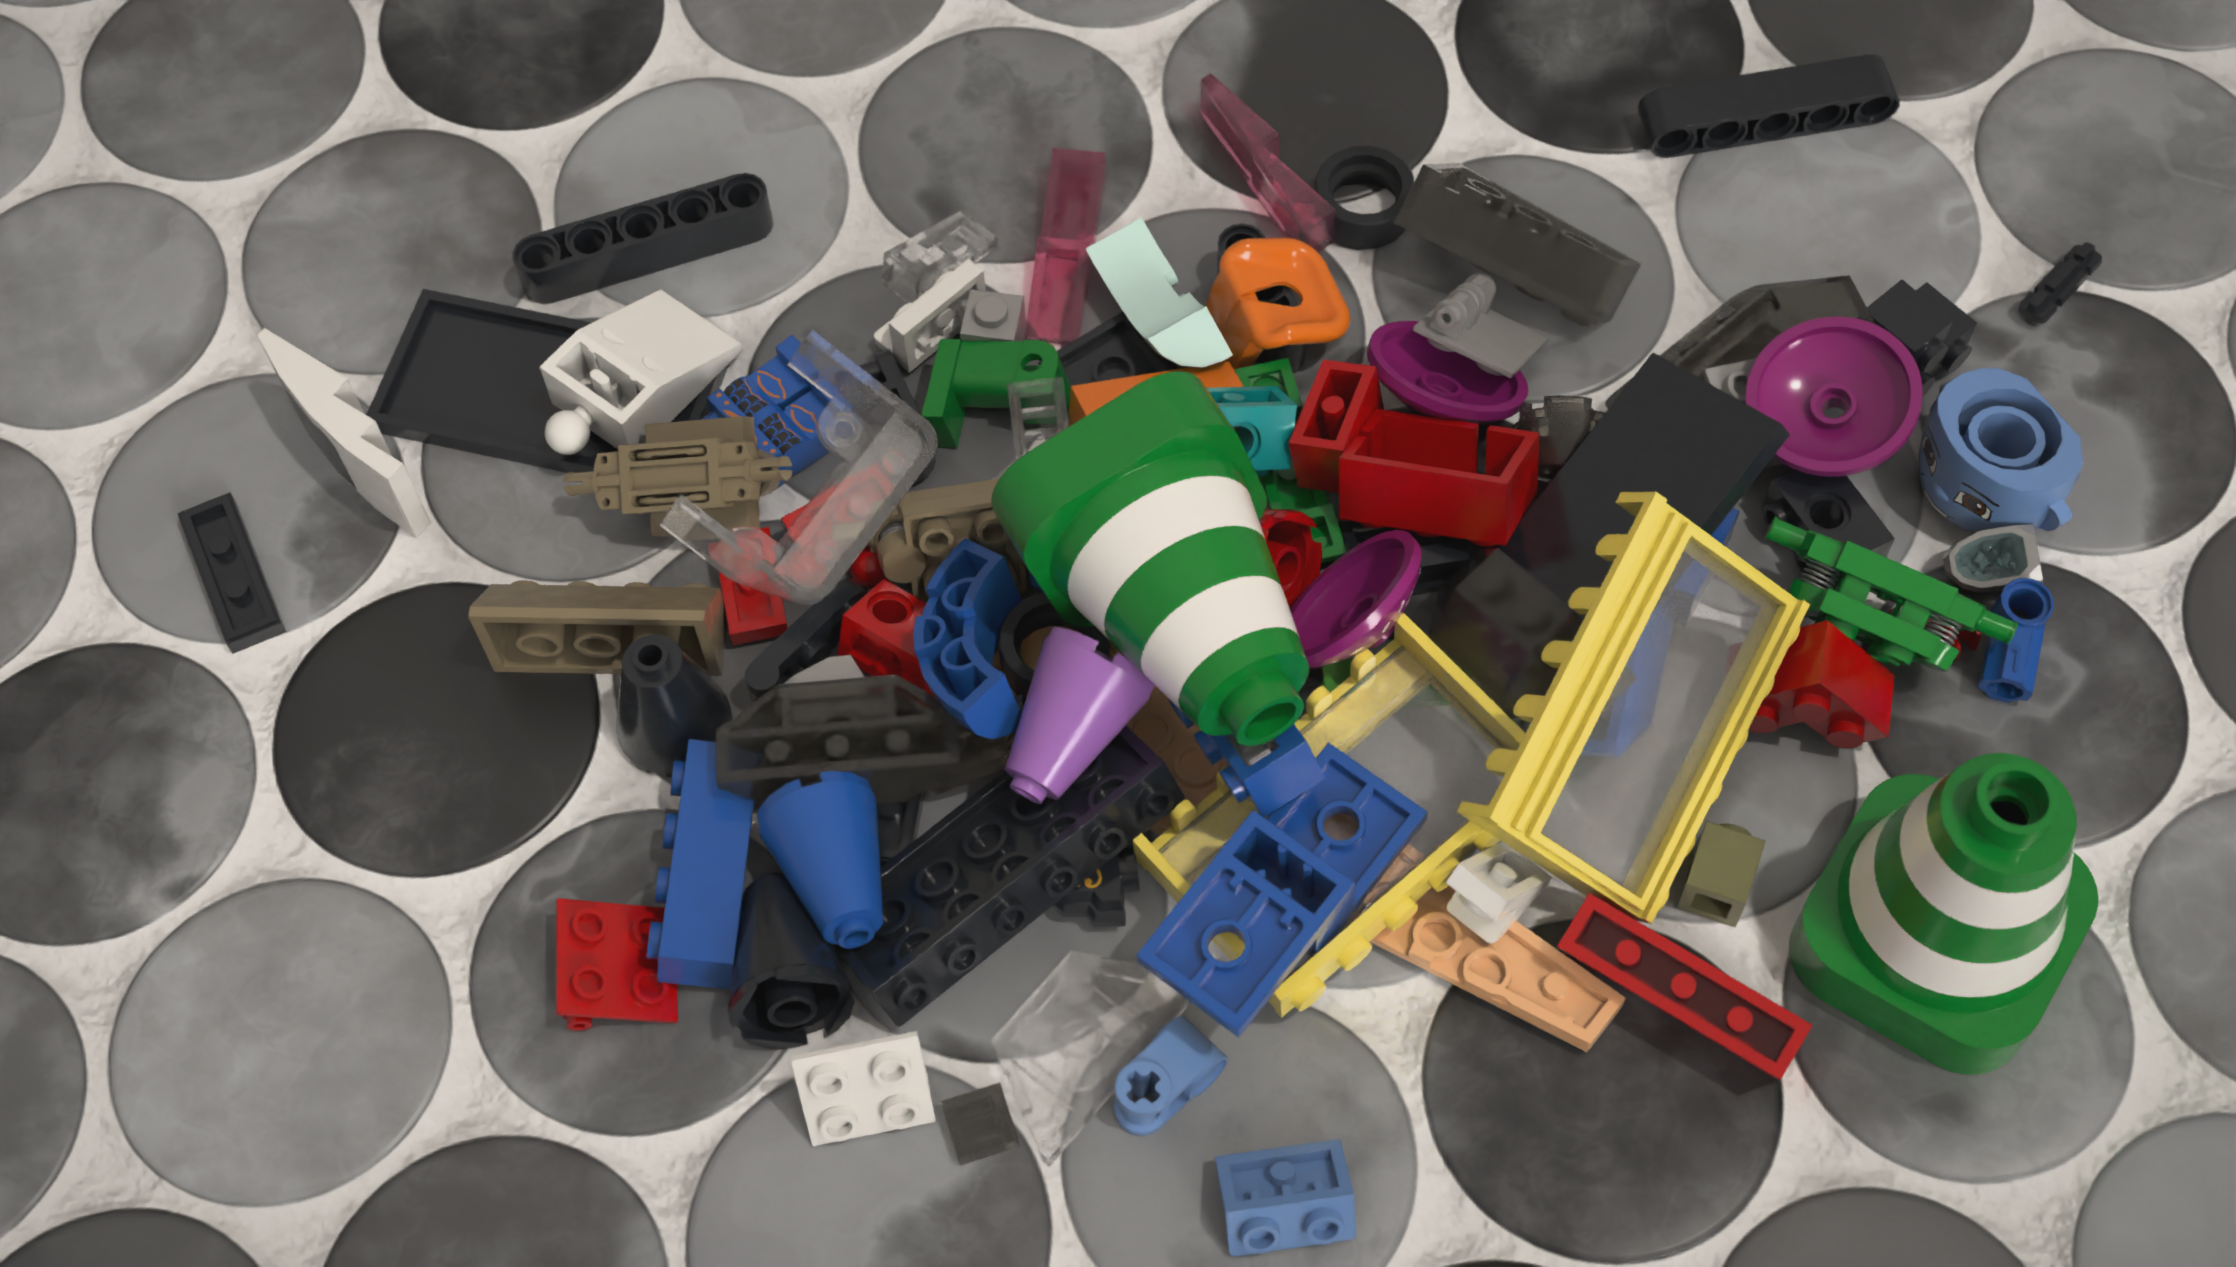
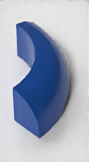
M964 538L937 568L925 589L929 599L922 616L915 617L913 633L914 651L929 689L947 712L974 734L995 739L1010 735L1017 730L1021 717V711L1005 674L994 668L992 663L995 649L1000 639V628L1010 610L1021 603L1022 599L1004 556Z

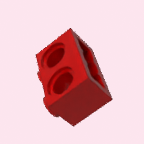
M883 579L843 614L837 656L851 655L859 669L932 711L940 702L931 692L922 675L919 660L914 651L913 637L915 617L922 616L926 603L913 594Z

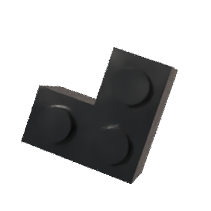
M1901 279L1865 308L1861 316V320L1882 327L1905 345L1918 366L1923 396L1932 387L1937 375L1943 370H1946L1948 373L1954 372L1964 363L1972 351V347L1968 343L1977 322L1928 282L1915 290Z

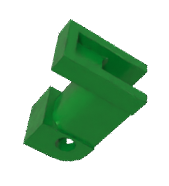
M940 339L921 418L936 447L940 448L958 447L967 408H1019L1026 424H1065L1070 404L1071 384L1056 349L1046 341H961V339ZM1032 360L1042 361L1041 365H1026Z

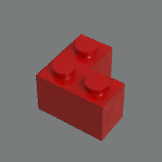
M1828 620L1800 627L1797 639L1788 648L1774 677L1772 690L1763 699L1748 730L1754 733H1771L1776 731L1778 727L1805 722L1837 748H1856L1864 742L1889 737L1895 675ZM1742 642L1727 646L1723 679Z

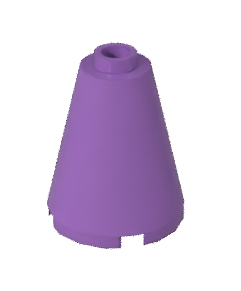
M1061 627L1052 628L1048 637L1043 641L1005 766V771L1013 778L1009 785L1010 788L1026 799L1038 804H1042L1045 797L1058 800L1149 701L1150 694L1155 687L1129 659L1119 653H1116L1112 659L1096 650L1099 644L1098 641Z

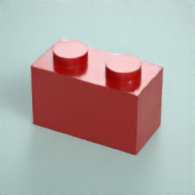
M1323 359L1289 440L1298 487L1339 493V457L1356 435L1360 436V429L1375 409L1384 410L1376 366Z

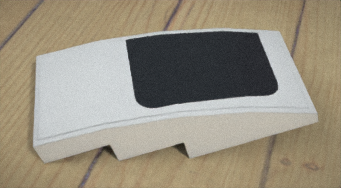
M264 328L257 337L309 436L337 472L376 510L417 538L431 523L404 464L392 457L376 421L365 415L348 378Z

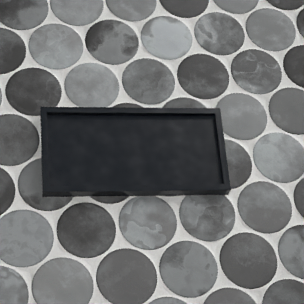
M423 289L366 414L376 421L381 434L565 473L594 471L597 453L618 452L617 448L591 430L587 445L578 453L564 455L554 451L548 445L545 438L547 421L553 414L562 410L552 404L540 366L578 329L591 324V322ZM729 364L671 422L701 420L708 415L710 410L707 397L720 389Z
M1652 353L1519 522L1506 546L1501 545L1440 625L1450 635L1479 655L1484 656L1486 660L1532 692L1545 696L1559 668H1552L1541 660L1543 649L1553 640L1573 642L1586 615L1578 614L1569 607L1568 602L1571 595L1580 587L1600 588L1613 562L1605 561L1596 554L1597 544L1607 534H1628L1636 517L1615 503L1620 493L1658 492L1667 499L1666 503L1706 533L1712 535L1790 434L1778 421L1659 355ZM1684 552L1678 560L1657 604L1693 560Z

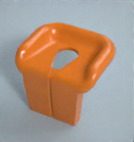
M1286 237L1249 238L1235 242L1223 253L1219 264L1220 272L1214 281L1205 306L1233 356L1221 362L1229 361L1234 371L1238 368L1252 366L1264 349H1273L1286 345L1330 343L1337 341L1347 332L1350 325L1348 306L1325 260L1310 245L1300 240ZM1277 285L1287 286L1298 294L1301 303L1299 306L1290 307L1262 302L1258 300L1255 292Z

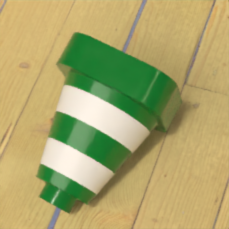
M1180 371L1151 377L1027 452L1003 473L992 493V509L1025 565L1066 623L1077 627L1095 626L1201 731L1208 735L1225 736L1233 734L1241 745L1255 746L1278 737L1298 720L1304 709L1303 700L1298 692L1308 677L1309 664L1259 522L1266 509L1267 495L1238 434L1199 377L1189 372Z
M1991 753L1974 757L1941 779L1923 774H1905L1892 777L1880 783L1869 793L1811 890L1792 928L1789 940V955L1793 969L1801 983L1823 1002L1944 1070L1958 1074L1978 1075L1992 1072L2004 1066L2015 1056L2040 1022L2089 931L2098 909V891L2094 877L2087 865L2074 852L2077 816L2072 798L2065 786L2052 772L2039 763L2019 755L2007 753Z

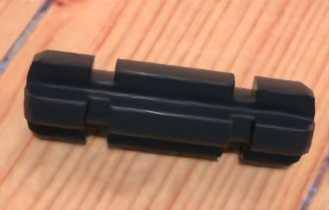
M2088 242L2083 245H2075L2064 256L2063 262L2059 261L2035 286L2034 293L2030 292L2020 302L2018 311L2025 317L2026 323L2032 326L2038 323H2046L2056 313L2057 306L2061 307L2086 281L2087 275L2091 276L2102 263V255L2095 251V245Z

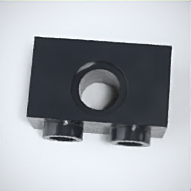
M1793 469L1771 480L1762 506L1763 516L1768 527L1776 516L1778 519L1806 531L1811 529L1840 542L1848 540L1887 557L1895 538L1847 475L1833 477L1817 476ZM1815 523L1824 524L1828 526L1830 529L1821 528L1817 526ZM1793 551L1795 554L1796 563L1802 573L1814 576L1804 571V568H1808L1811 570L1814 569L1808 567L1806 563L1798 560L1799 556L1796 555L1797 552ZM1814 570V571H1816V572H1818V573H1820V574H1822V575H1824V576H1826V577L1833 578V577H1831V576L1828 575V574H1825V573L1819 572V571H1817V570ZM1814 576V577H1816V578H1818V579H1820V580H1822V581H1824V582L1830 583L1829 581H1827V580H1825V579H1823V578ZM1816 582V584L1828 588L1827 586Z

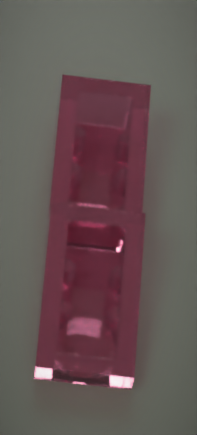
M1211 73L1202 78L1201 115L1283 237L1300 240L1313 247L1318 253L1334 242L1336 209L1279 159L1280 134Z
M1053 148L1042 232L1041 237H1038L1025 340H1041L1051 344L1067 345L1081 336L1092 268V260L1086 248L1096 243L1107 175L1105 152Z

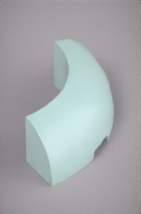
M1142 217L1086 248L1093 264L1127 318L1158 355L1177 365L1206 367L1233 356L1207 307L1201 305L1190 292L1178 296L1172 288L1178 284L1176 274Z

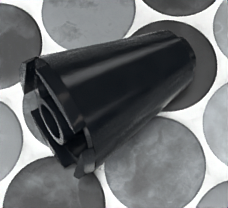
M653 634L643 636L632 642L626 649L622 659L616 718L617 738L623 753L638 769L647 773V770L665 773L666 777H672L674 760L686 761L689 739L725 743L730 728L732 729L733 715L729 700L723 689L669 637Z
M780 873L762 875L746 887L742 896L728 1005L730 1023L733 1028L736 1025L741 1029L742 1039L750 1044L767 1048H795L808 1044L806 1034L813 1033L824 1027L826 1037L838 1031L851 1017L854 997L851 984L831 944L825 941L785 875Z

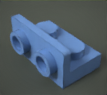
M1341 1139L1215 1156L1216 1175L1226 1221L1227 1244L1231 1256L1262 1254L1269 1251L1330 1244L1352 1240L1356 1237L1354 1192Z

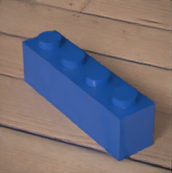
M689 739L686 761L674 760L670 796L681 797L679 813H667L663 849L673 850L671 868L659 866L655 893V903L666 905L663 923L651 921L647 949L648 959H658L657 982L731 989L761 747Z

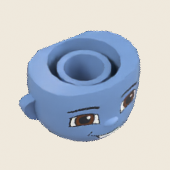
M1979 368L1962 373L1953 380L1940 385L1939 395L1931 406L1924 424L1918 455L1919 479L1923 491L1933 507L1947 521L1971 533L2025 524H2034L2035 530L2041 528L2046 531H2052L2066 525L2072 518V512L2065 501L2077 483L2083 466L2081 438L2027 378L2003 369Z

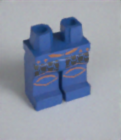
M791 335L776 346L777 356L749 376L736 379L724 391L719 389L708 396L707 401L710 413L701 420L739 416L754 417L757 449L767 451L775 457L788 456L792 467H779V470H792V475L861 433L862 427L858 400L828 370L824 371L823 365ZM780 480L777 488L785 484L786 481Z

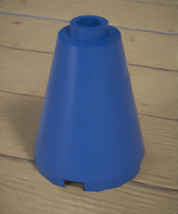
M853 772L819 773L822 781L820 783L802 788L800 779L785 784L768 796L758 810L759 834L825 941L834 945H840L843 948H856L868 943L883 924L877 800L867 779Z

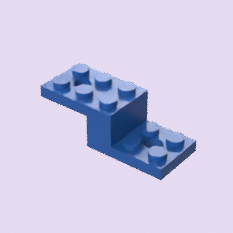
M1329 742L1316 757L1326 779L1272 812L1267 819L1252 810L1136 954L1137 962L1238 1038L1304 954L1307 953L1313 957L1336 937L1427 820L1428 812ZM1336 814H1346L1357 822L1359 829L1350 839L1335 840L1329 837L1323 828L1326 820ZM1224 932L1238 935L1245 943L1242 955L1229 962L1215 959L1208 950L1210 941L1216 935Z

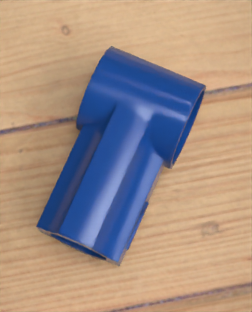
M2019 578L2012 580L2004 587L1990 609L1995 614L2018 622V626L2008 645L1987 636L1978 688L1983 690L1988 695V698L2009 703L2017 700L2028 701L2033 694L2045 624L2054 609V599L2050 590L2034 579ZM2010 608L2023 611L2029 620L2017 617Z

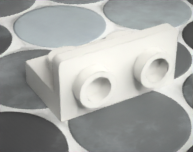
M967 259L954 271H947L942 274L933 287L913 303H907L902 306L893 319L874 333L875 344L883 351L890 349L895 361L910 373L937 351L940 339H952L960 332L970 289L986 291L984 271L970 259Z

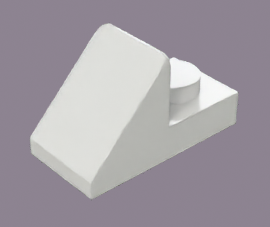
M1500 842L1458 863L1446 882L1456 890L1447 904V910L1487 943L1493 944L1503 936L1544 890L1552 877L1527 857L1504 842Z

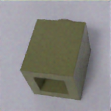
M1706 821L1696 846L1677 908L1736 928L1746 906L1766 841L1753 837L1749 831L1738 825L1729 823L1718 825Z

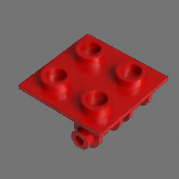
M556 899L555 1015H561L563 1019L567 1020L568 1029L575 1031L590 1029L592 1027V1019L594 1018L662 1023L678 1022L677 984L657 982L658 959L647 958L651 921L663 923L664 907Z

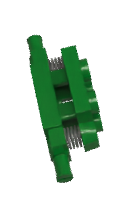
M1776 516L1766 532L1764 539L1771 540L1797 552L1798 560L1806 563L1808 567L1833 577L1829 578L1814 570L1804 568V571L1823 578L1830 583L1806 573H1801L1802 576L1823 584L1828 588L1804 578L1790 580L1787 592L1796 599L1804 600L1810 604L1804 617L1815 621L1814 623L1828 620L1852 641L1856 639L1868 644L1869 647L1866 652L1880 662L1899 668L1900 664L1910 666L1911 662H1917L1934 670L1947 672L1959 653V650L1950 645L1955 643L1953 639H1957L1955 634H1959V631H1978L2003 642L2005 645L2010 643L2016 632L2018 622L2011 621L1986 610L1985 605L1957 593L1959 589L1848 540L1840 542L1811 529L1806 531L1780 520ZM1869 592L1876 594V597L1883 601L1889 600L1894 602L1895 605L1891 614L1865 604ZM1937 624L1949 627L1954 631L1947 630ZM1930 627H1933V628H1935V629H1938V630H1941V631H1943V632H1946V633L1950 634L1951 636L1945 635V634H1943V633H1941V632H1939V631H1937V630H1934V629H1932V628H1930ZM1941 637H1944V638L1948 639L1949 641L1942 640Z

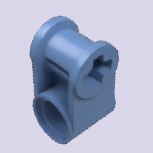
M1179 1015L1165 1025L1151 1043L1128 1065L1123 1067L1117 1075L1115 1083L1116 1098L1114 1102L1116 1121L1122 1129L1130 1134L1138 1136L1154 1134L1162 1129L1191 1099L1196 1098L1210 1087L1223 1072L1228 1063V1057L1184 1015ZM1135 1094L1141 1099L1134 1103L1131 1101V1095ZM1149 1094L1154 1096L1152 1103L1145 1099Z

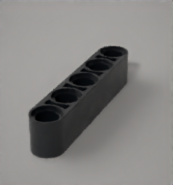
M1870 54L1659 88L1646 94L1640 100L1638 113L1652 153L1661 158H1673L1874 125L1885 121L1895 114L1900 107V100L1883 59L1880 56Z
M740 173L529 235L516 244L512 252L513 262L523 290L530 300L540 304L562 301L749 245L766 238L774 225L767 188L763 180L754 174Z

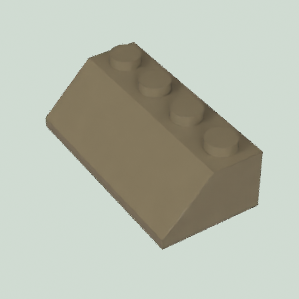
M519 580L512 584H491L474 601L469 609L468 617L494 672L621 674L623 655L629 645L643 636L657 634L669 637L675 641L709 676H722L728 622L720 588H710L699 583H689L682 587H653L642 582H632L625 586H597L584 581H576L568 585H540L533 581Z

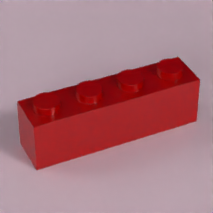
M1591 893L1587 895L1557 945L1560 951L1777 1081H1780L1813 1026Z

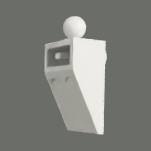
M661 289L578 329L540 366L551 402L562 410L553 414L546 423L545 438L548 445L560 454L571 455L578 453L587 445L590 430L617 449L618 445L646 443L645 424L671 422L743 350L742 344Z

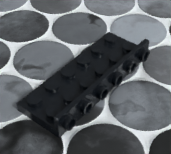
M1127 725L1058 800L1045 797L1042 804H1038L1026 799L1010 788L1009 785L1013 778L1004 770L880 867L883 907L882 926L868 943L860 947L843 948L840 945H832L896 1026H902L1130 845L1132 840L1139 834L1145 833L1185 799L1183 792L1165 762Z

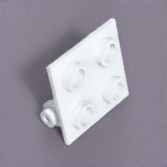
M917 1031L790 1056L812 1146L841 1142L852 1138L936 1122L929 1091L926 1066H924Z

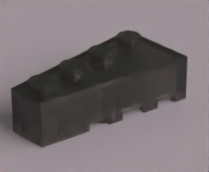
M1461 163L1423 164L1394 222L1398 226L1470 261L1471 264L1480 270L1500 276L1516 284L1515 288L1524 295L1538 301H1544L1545 299L1561 307L1560 313L1564 317L1584 327H1590L1591 323L1596 325L1612 320L1641 265L1636 260Z

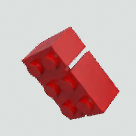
M1376 408L1360 429V436L1356 435L1339 457V519L1356 521L1368 528H1383L1387 526L1411 530L1423 537H1438L1442 535L1466 539L1478 546H1506L1537 495L1540 433L1490 425L1486 435V469L1484 475L1478 474V423Z

